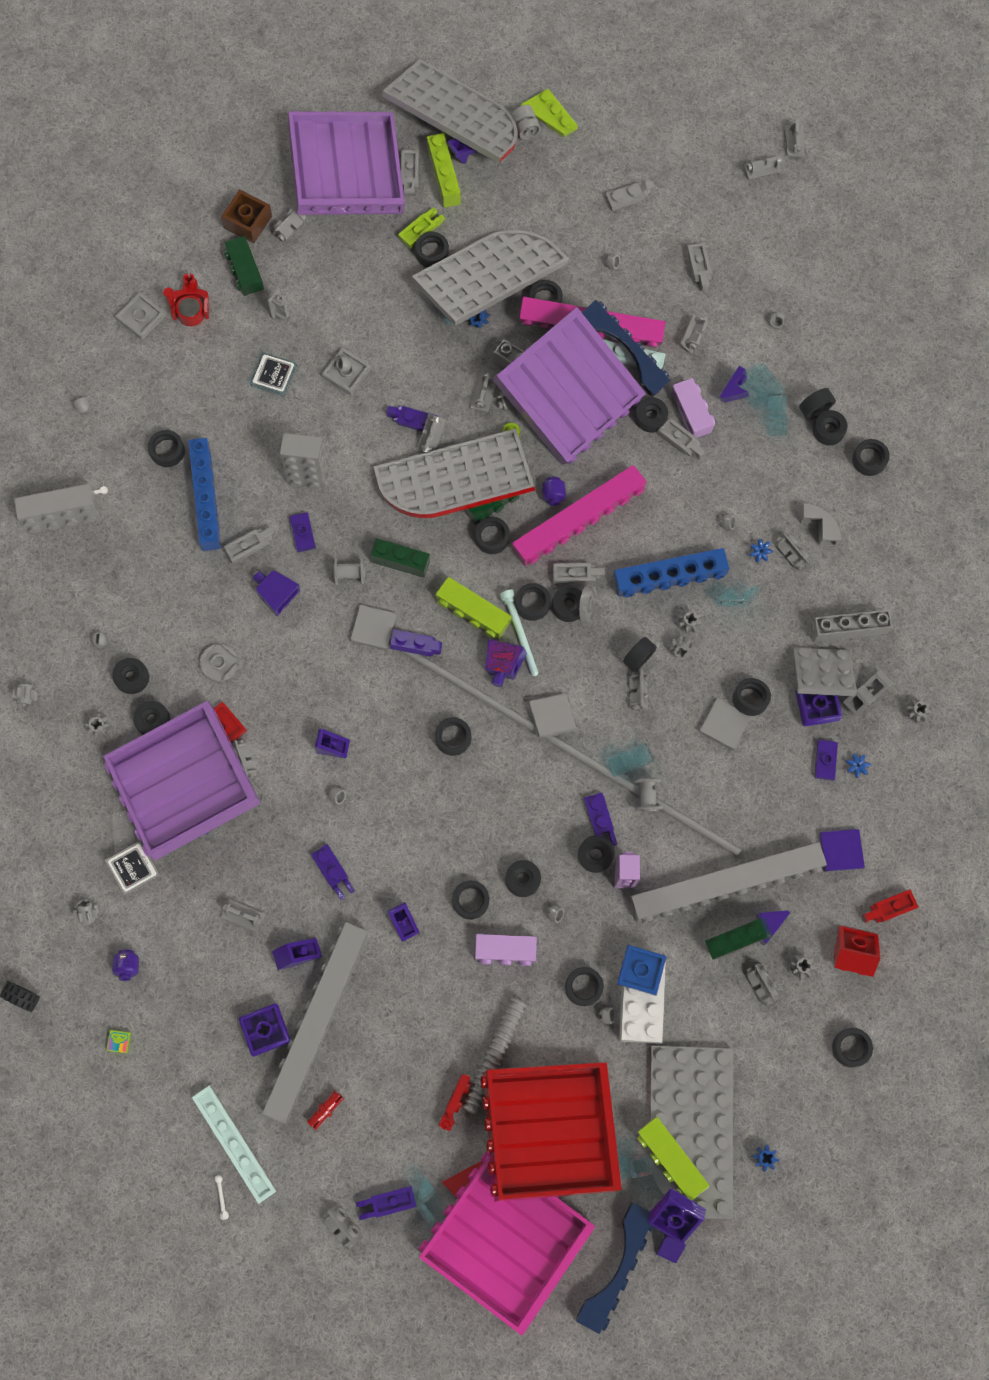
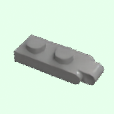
M402 150L401 178L404 194H415V188H418L419 150Z

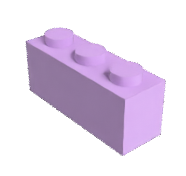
M691 378L674 384L671 395L687 430L697 438L711 433L715 420L713 415H710L707 410L706 400L702 399L700 395L699 385L695 384L694 379Z
M623 852V855H619L614 864V888L634 889L640 880V855H635L634 852Z
M476 934L475 961H479V964L491 965V961L499 962V965L510 966L511 962H519V966H531V963L536 962L537 937Z

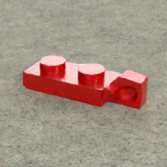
M911 889L873 904V906H870L871 912L862 915L865 923L874 919L876 923H882L919 907Z
M461 1074L438 1124L442 1129L450 1131L455 1124L453 1114L454 1112H459L463 1103L460 1099L463 1093L467 1094L472 1084L469 1081L470 1076Z

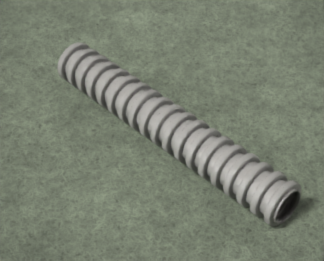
M510 998L511 1003L507 1005L508 1010L504 1011L506 1014L502 1016L503 1021L499 1023L500 1028L497 1027L496 1029L498 1032L494 1034L495 1039L491 1040L493 1043L489 1045L490 1050L486 1052L487 1057L483 1058L485 1061L481 1063L482 1068L478 1069L479 1074L475 1076L477 1079L473 1081L474 1086L470 1087L471 1092L467 1094L469 1097L465 1099V1105H462L464 1110L472 1114H479L478 1109H481V1102L485 1096V1091L481 1088V1076H483L486 1070L497 1069V1066L500 1067L501 1064L499 1062L503 1060L502 1055H505V1049H508L507 1044L511 1042L510 1037H513L514 1034L512 1033L516 1031L515 1026L519 1024L517 1021L518 1019L521 1020L520 1015L524 1013L523 1008L527 1006L526 1003L516 998Z

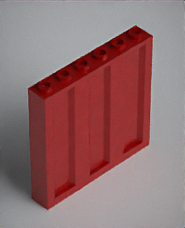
M607 1062L486 1070L483 1073V1076H481V1088L485 1091V1097L482 1099V1104L487 1114V1118L484 1120L485 1131H488L489 1140L486 1141L487 1153H490L491 1162L488 1163V1171L492 1175L493 1183L490 1184L491 1197H494V1202L610 1193L622 1190Z

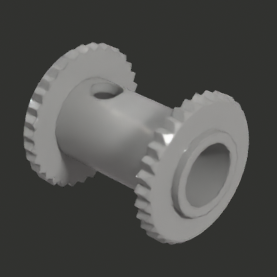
M337 558L334 559L333 579L336 585H338V579H361V584L365 583L366 565L363 558H361L358 564H338Z
M640 778V780H634V783H640L641 807H636L635 810L649 812L663 808V806H657L655 782H661V779Z

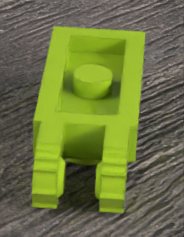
M435 207L431 208V210L423 213L398 234V238L409 249H412L420 235L435 230L436 227L444 222L445 217L441 214L432 221L431 219L437 214L438 210Z

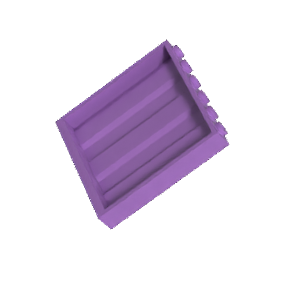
M294 111L288 113L287 123L297 215L403 213L405 202L393 112Z
M577 307L492 379L562 465L574 462L578 458L576 455L580 451L583 453L589 449L591 441L599 440L604 435L603 431L606 428L610 430L617 424L615 420L619 417H625L630 412L629 408L632 405L636 407L643 400L641 397L646 394Z
M209 701L196 706L103 756L106 761L104 767L108 774H112L113 777L111 782L114 788L119 790L121 794L119 800L129 811L126 815L129 821L136 826L134 832L139 840L142 839L144 844L142 850L147 857L150 856L154 860L167 855L261 804Z

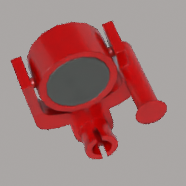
M188 273L183 276L182 290L174 292L169 287L163 290V295L166 296L173 320H177L178 316L179 321L183 325L192 327L200 324L204 316L206 319H209L208 292L198 289V283L193 274L190 273V276H188ZM200 299L204 300V309Z

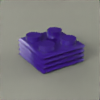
M797 690L795 691L804 727L837 722L843 717L838 695L797 693ZM817 701L819 704H822L820 708L815 705Z
M276 1003L239 1017L246 1043L253 1057L288 1044L291 1040L280 1008ZM262 1025L270 1027L267 1035L260 1033Z
M670 1188L649 1213L648 1223L683 1244L705 1219L706 1209Z

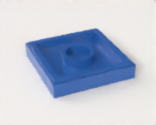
M627 945L617 985L657 996L667 956Z

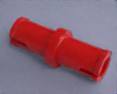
M334 1090L323 1104L320 1103L318 1105L319 1109L307 1120V1123L314 1130H317L328 1116L331 1117L333 1115L332 1111L344 1100V1097Z

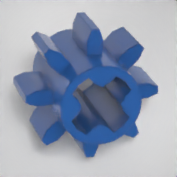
M485 309L479 313L480 320L477 319V314L468 320H471V326L478 325V328H482L483 323L489 324L487 318L491 314H488Z
M765 1145L764 1150L757 1147L758 1154L752 1155L757 1160L754 1166L758 1167L761 1165L763 1172H766L767 1167L774 1170V1162L779 1161L774 1155L777 1151H769V1145ZM762 1154H764V1155H768V1154H769V1156H770V1157H768L769 1163H767V1162H762V1160H763V1158H764Z

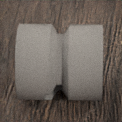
M530 105L520 106L513 111L512 117L521 139L527 140L539 134L541 128Z

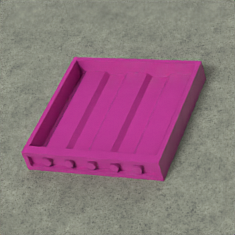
M486 1151L480 1159L482 1164L478 1170L474 1168L468 1176L469 1183L466 1187L461 1186L456 1193L457 1200L453 1205L449 1204L443 1212L445 1217L441 1223L437 1221L431 1229L432 1236L428 1241L425 1239L419 1246L418 1251L420 1253L418 1256L523 1336L596 1226L557 1197L494 1202V1197H491L490 1184L493 1183L492 1175L488 1171V1163L491 1162L490 1153Z

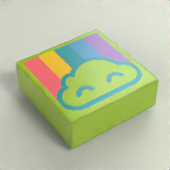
M110 1030L106 1051L128 1054L132 1033Z

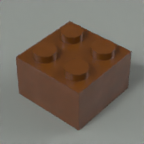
M239 189L222 214L221 219L224 229L240 237L245 236L246 240L255 243L272 218L270 204Z

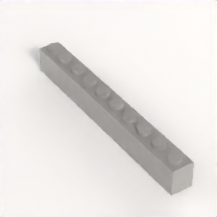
M818 842L631 896L630 902L636 921L642 920V923L653 921V917L661 915V918L673 915L672 911L680 910L681 913L691 910V906L696 904L699 907L711 904L710 900L717 899L719 902L729 899V895L734 893L737 896L747 894L748 889L755 888V891L766 888V884L772 882L774 885L782 884L789 877L796 880L804 877L803 873L811 872V875L822 872V868L827 863Z
M347 922L344 926H340L336 936L339 939L336 945L333 944L328 954L331 956L328 964L324 963L320 974L323 976L320 982L315 983L312 990L314 994L312 1001L308 1000L304 1008L305 1017L303 1020H299L295 1031L298 1033L295 1040L291 1039L288 1044V1056L286 1059L283 1058L278 1070H281L278 1078H274L271 1083V1095L269 1098L266 1097L262 1104L263 1115L284 1124L288 1123L367 940L368 931Z

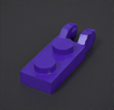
M603 792L584 797L594 835L602 836L603 833L608 832L612 845H617L614 827Z
M328 844L311 854L330 887L335 890L340 900L344 899L343 892L337 886L344 881L346 888L351 894L355 892L348 880L347 874Z
M412 1186L355 1202L356 1207H363L372 1203L374 1212H366L359 1215V1220L371 1217L377 1218L417 1207Z

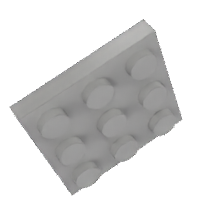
M793 647L792 656L797 693L856 696L857 689L850 650Z

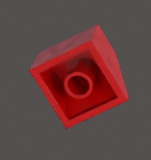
M839 925L833 956L834 968L874 977L881 959L878 934Z

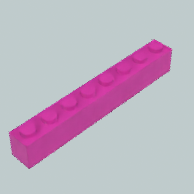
M523 297L519 322H522V325L525 326L536 324L540 325L542 329H551V327H554L576 307L581 313L586 307ZM607 311L619 320V325L623 329L626 328L632 334L631 338L635 342L647 343L646 346L653 348L662 344L666 321ZM597 332L602 339L604 338V336L610 337L608 335Z
M632 465L512 543L513 552L524 566L528 564L533 565L543 554H550L555 549V546L559 544L564 545L572 535L581 534L589 524L591 526L596 524L603 515L608 516L614 512L617 506L627 504L632 496L641 495L645 491L647 481L637 468Z

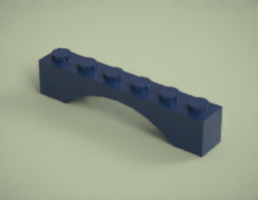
M593 301L582 314L597 332L614 338L628 350L637 366L640 385L651 397H654L670 381L668 378L669 374L663 368L660 369L656 365L657 361L651 355L648 356L644 352V347L638 341L635 342L631 338L632 334L626 328L623 329L619 325V320L606 311L607 307L601 301Z
M633 1202L630 1203L622 1220L624 1251L619 1268L612 1280L601 1291L584 1300L575 1319L576 1322L600 1334L601 1330H606L610 1319L607 1317L611 1310L615 1311L619 1303L617 1296L620 1290L624 1291L629 1279L626 1277L629 1270L633 1271L638 1262V1259H636L639 1250L643 1251L647 1243L645 1236L648 1231L651 1232L654 1228L648 1223L650 1212Z

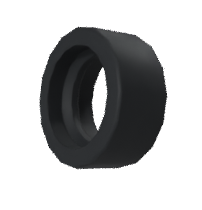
M432 231L420 235L415 244L416 258L419 263L425 267H430L448 257V241L442 234ZM427 243H437L442 246V253L436 257H428L422 253V247Z
M538 281L529 291V298L534 299L539 291H551L556 296L555 302L562 303V290L553 281Z
M823 388L805 398L800 403L799 408L805 418L811 420L818 417L822 412L829 410L835 404L836 399L829 388Z
M161 430L156 432L148 442L150 456L159 466H175L184 457V444L180 436L174 431ZM164 440H172L177 444V451L172 456L160 457L156 453V446Z
M867 439L857 446L853 453L852 462L856 470L861 474L874 476L884 470L889 462L890 453L886 445L881 441ZM864 449L877 451L881 456V463L878 466L865 464L860 457L861 452Z
M488 517L478 523L475 528V542L482 552L494 555L501 553L508 546L510 530L504 520L498 517ZM489 526L500 528L503 533L502 541L496 545L484 543L481 538L483 529Z
M528 583L522 586L517 591L515 597L517 613L523 619L529 621L542 619L548 613L551 605V596L548 590L537 583ZM536 592L543 597L544 605L539 611L530 612L523 608L522 598L526 593Z
M746 678L737 685L732 701L739 712L748 716H757L767 708L771 701V692L763 681L756 678ZM752 689L758 692L762 698V703L760 705L747 703L742 698V690Z
M451 717L439 723L435 731V741L439 750L444 754L450 756L460 755L470 746L471 729L465 721L460 718ZM449 726L461 728L465 736L463 743L453 748L445 745L442 740V733L445 728Z
M469 880L462 882L453 892V908L464 919H477L485 914L489 907L490 897L488 890L478 881ZM469 888L479 891L483 899L480 908L472 912L464 910L459 903V896L464 890Z
M576 968L566 979V995L576 1005L584 1007L592 1005L603 994V979L592 968ZM579 975H589L596 983V991L590 998H579L573 992V981Z
M848 1028L835 1036L832 1043V1051L836 1060L843 1066L850 1068L859 1067L870 1060L873 1053V1044L868 1034L863 1030ZM847 1036H857L863 1042L864 1053L859 1059L851 1060L843 1055L841 1042Z

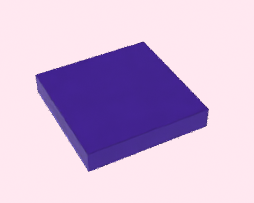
M859 829L819 833L821 849L827 863L824 867L825 872L865 868Z

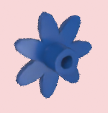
M759 539L758 546L751 544L752 549L755 551L751 552L750 556H756L757 563L761 560V557L768 561L766 554L773 553V550L768 549L770 542L768 541L763 544L762 539Z
M853 753V760H846V763L851 765L847 772L855 771L856 778L859 777L860 772L868 775L865 768L871 766V764L864 762L866 756L862 755L858 758Z

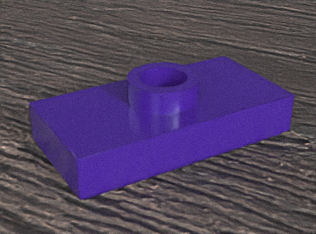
M308 512L290 516L297 552L316 549Z
M817 741L815 779L835 780L838 742Z

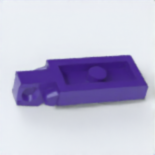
M388 406L386 411L387 417L394 418V422L398 423V425L422 432L428 414H430L405 406H399L398 408Z

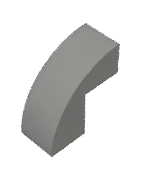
M804 503L800 510V524L819 525V546L837 547L841 542V534L836 521L822 508Z
M880 670L863 686L857 689L856 696H849L843 703L857 716L894 683Z

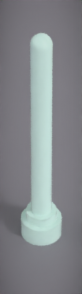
M514 590L504 591L499 596L501 601L507 605L520 644L527 652L525 658L532 676H537L538 670L514 604L516 597Z

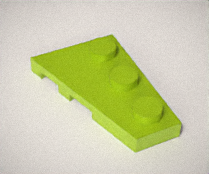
M549 89L544 90L520 105H530L537 120L539 119L547 124V127L562 137L578 129L576 122Z

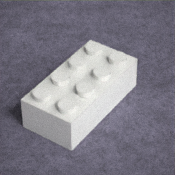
M665 965L657 996L622 986L619 1041L651 1044L662 1043Z

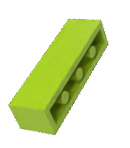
M442 133L427 136V149L443 207L460 205L461 192L445 135Z
M449 576L436 593L438 605L444 609L448 607L455 616L460 619H467L472 627L476 629L481 628L492 639L497 638L499 640L512 621L511 615Z
M655 1117L637 1131L639 1135L637 1140L643 1148L648 1147L652 1154L649 1156L657 1166L659 1164L662 1165L665 1169L663 1174L670 1183L674 1181L678 1189L676 1191L693 1200L710 1186L658 1117Z

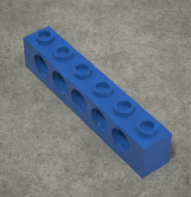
M207 438L188 440L199 543L203 551L222 549L210 445Z
M721 548L614 570L613 578L618 597L628 598L634 596V593L642 592V594H648L654 589L667 590L674 585L682 587L693 581L702 583L707 581L708 578L713 577L714 579H721L727 575L730 568L725 550ZM708 564L712 569L708 570L703 565ZM691 568L694 573H688L685 569ZM667 572H674L676 576L670 577ZM654 575L658 578V580L653 581L649 578V576ZM637 579L640 583L633 584L630 580Z

